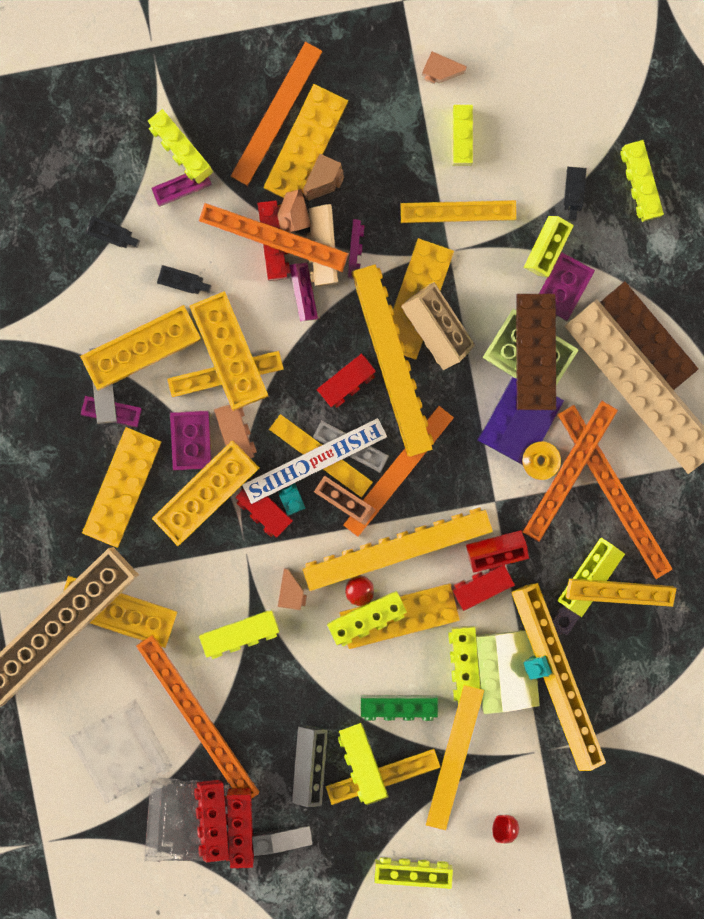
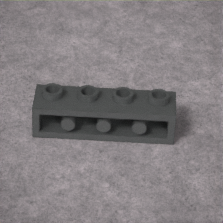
M315 726L298 727L292 799L294 804L305 807L322 806L328 729Z

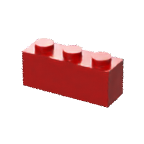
M361 353L321 385L317 391L331 408L333 406L337 408L345 402L343 399L348 394L352 396L360 390L358 387L363 382L367 384L375 378L373 374L376 371Z
M243 489L235 497L238 500L236 502L237 505L243 510L247 508L252 513L250 517L257 524L261 522L265 526L263 530L270 537L274 535L277 538L293 521L269 496L251 504Z
M521 530L466 544L468 559L473 573L529 559L527 544Z
M505 565L491 568L485 573L480 571L472 575L471 580L467 582L462 580L454 584L455 588L452 590L462 610L465 611L515 585Z

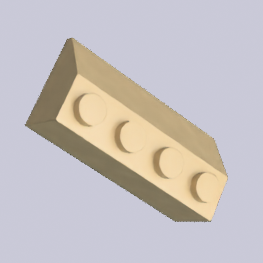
M328 204L309 208L308 216L311 227L310 233H307V239L335 248L332 205ZM309 260V263H313L314 271H310L311 283L315 282V287L338 285L337 270Z
M434 282L409 298L401 306L405 315L410 319L415 330L420 334L426 347L431 351L436 362L443 370L459 363L475 346Z

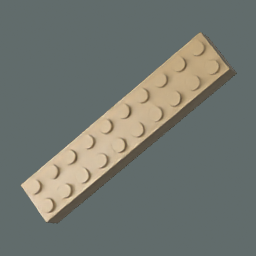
M598 299L594 300L564 327L689 474L704 462V426Z
M114 547L108 548L0 652V707L5 705L139 576Z

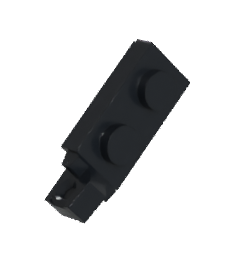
M567 166L563 206L564 210H569L568 220L575 221L577 219V211H582L587 168Z
M95 216L91 217L85 233L121 248H127L128 245L138 248L140 240L131 237L133 232Z
M164 265L161 266L157 284L198 295L200 291L210 293L212 287L210 284L203 283V278L199 277V275Z

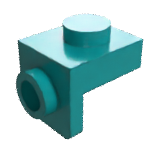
M295 483L278 491L287 515L305 509Z
M545 655L540 657L531 656L523 662L530 680L552 674Z

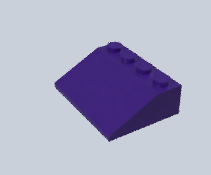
M511 377L477 441L523 465L522 458L525 450L531 444L543 441L564 400L556 396L555 411L517 410L516 379Z

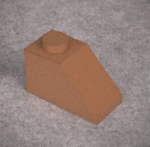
M431 51L422 76L429 83H442L465 74L467 66Z
M302 189L285 194L277 214L281 230L293 232L311 227Z
M284 568L278 607L301 610V606L306 605L307 595H303L304 589L289 568Z

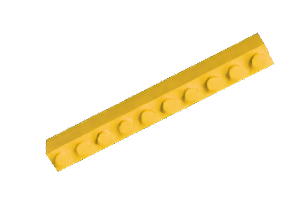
M376 264L354 270L351 274L407 456H414L433 450L431 446L434 445L433 438L426 430L428 422L425 415L422 416L420 410L422 402L419 397H416L414 391L417 389L414 379L410 378L409 371H411L409 361H405L403 355L405 347L403 342H399V328L392 319V316H394L391 304L388 305L386 300L388 292L385 286L382 287L380 280L383 278L380 268L376 267Z
M481 507L469 510L470 514L465 516L462 513L453 515L450 521L445 522L444 519L433 522L434 526L428 528L426 525L416 527V532L408 534V531L398 533L397 538L391 540L389 537L379 539L378 544L372 545L370 542L361 545V549L353 551L352 548L342 551L343 555L335 557L334 554L324 557V561L317 563L316 560L308 562L306 567L303 568L309 591L491 533L493 531L485 509L481 510Z
M538 583L525 585L511 592L535 656L545 655L552 674L543 678L578 770L591 771L605 764L606 761Z

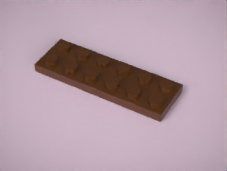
M625 281L600 301L673 390L699 370Z
M516 294L517 410H556L555 294Z

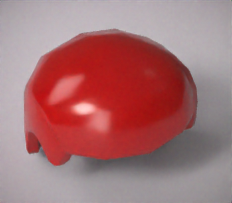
M362 575L352 577L346 583L345 594L347 600L352 605L359 607L370 603L374 596L372 581Z
M507 814L496 816L492 827L495 841L508 844L516 840L519 834V824L513 816Z

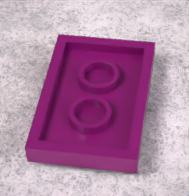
M561 252L539 294H555L556 316L568 321L595 270Z
M209 411L170 413L173 470L203 469L211 461Z

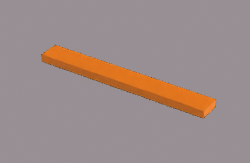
M307 42L304 43L231 175L232 178L247 186L249 185L321 56L322 51Z
M204 203L199 221L341 272H343L349 254Z
M601 400L523 530V533L538 542L541 540L618 409Z
M440 406L427 420L428 426L426 430L428 434H431L433 442L437 440L454 418ZM404 449L364 498L363 501L376 509L366 525L350 516L343 526L358 537L426 452L407 456L406 449Z

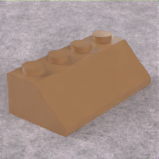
M319 154L303 189L306 200H312L334 192L336 187L340 188L344 179L341 163Z

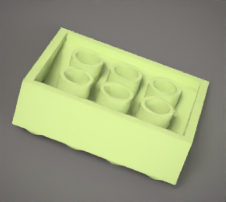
M512 309L482 358L516 379V310ZM556 336V386L578 352L577 348Z
M526 630L476 635L480 689L484 690L482 697L483 713H500L540 706L537 679H529L523 663L531 656H535Z

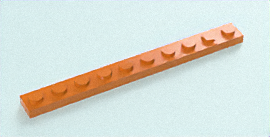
M572 405L557 414L575 444L586 424L575 405ZM597 445L586 464L653 576L657 579L671 571L672 567L599 445Z
M152 634L137 644L136 647L232 788H251V799L258 795L259 790L154 635Z

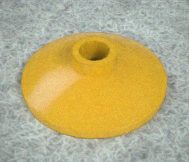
M535 442L525 450L522 464L529 476L534 479L545 480L557 473L560 468L561 457L556 447L548 442ZM539 457L544 458V462L542 464H539L537 462V459Z

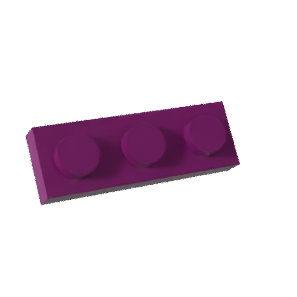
M183 174L151 189L158 206L161 207L209 187L212 183L209 176L198 184L195 179L190 180L186 174Z
M353 219L348 279H353L351 272L361 267V263H357L358 256H362L363 244H359V239L364 236V225H361V220Z
M308 263L289 265L300 322L318 319Z
M85 396L81 416L97 419L95 399L93 397ZM115 402L117 422L114 423L138 428L142 408Z

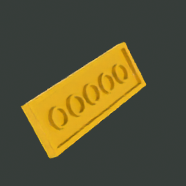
M313 84L263 187L264 189L282 198L285 197L287 192L302 189L304 194L303 189L319 154L323 155L348 100Z
M419 238L393 309L394 316H392L393 322L397 323L399 328V342H403L405 347L403 355L415 360L417 359L423 339L415 330L414 325L405 315L401 306L432 282L441 290L454 253L453 250Z
M225 291L190 305L232 410L235 411L269 397Z
M182 305L80 357L97 391L200 341L201 337L185 306Z
M128 427L125 428L83 529V534L114 547H119L162 443L161 441Z
M232 440L152 519L179 546L236 492L259 467Z
M69 575L64 590L77 578ZM121 593L90 624L142 641L153 634L161 647L166 648L178 611Z
M448 583L400 596L407 611L404 614L405 617L396 622L392 619L386 622V627L379 630L375 627L369 630L370 634L359 638V636L352 638V642L347 644L348 648L353 649L460 621L451 584ZM360 607L340 611V617Z

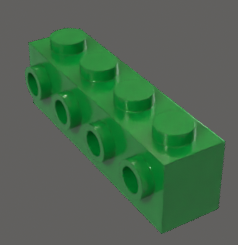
M361 695V717H365L366 721H375L376 717H384L385 721H394L395 717H403L404 721H413L414 718H422L423 721H433L434 718H438L437 695Z

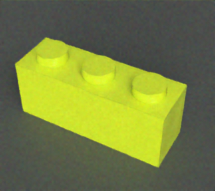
M453 105V166H472L473 105Z
M548 216L523 268L537 276L549 277L574 225L559 216Z

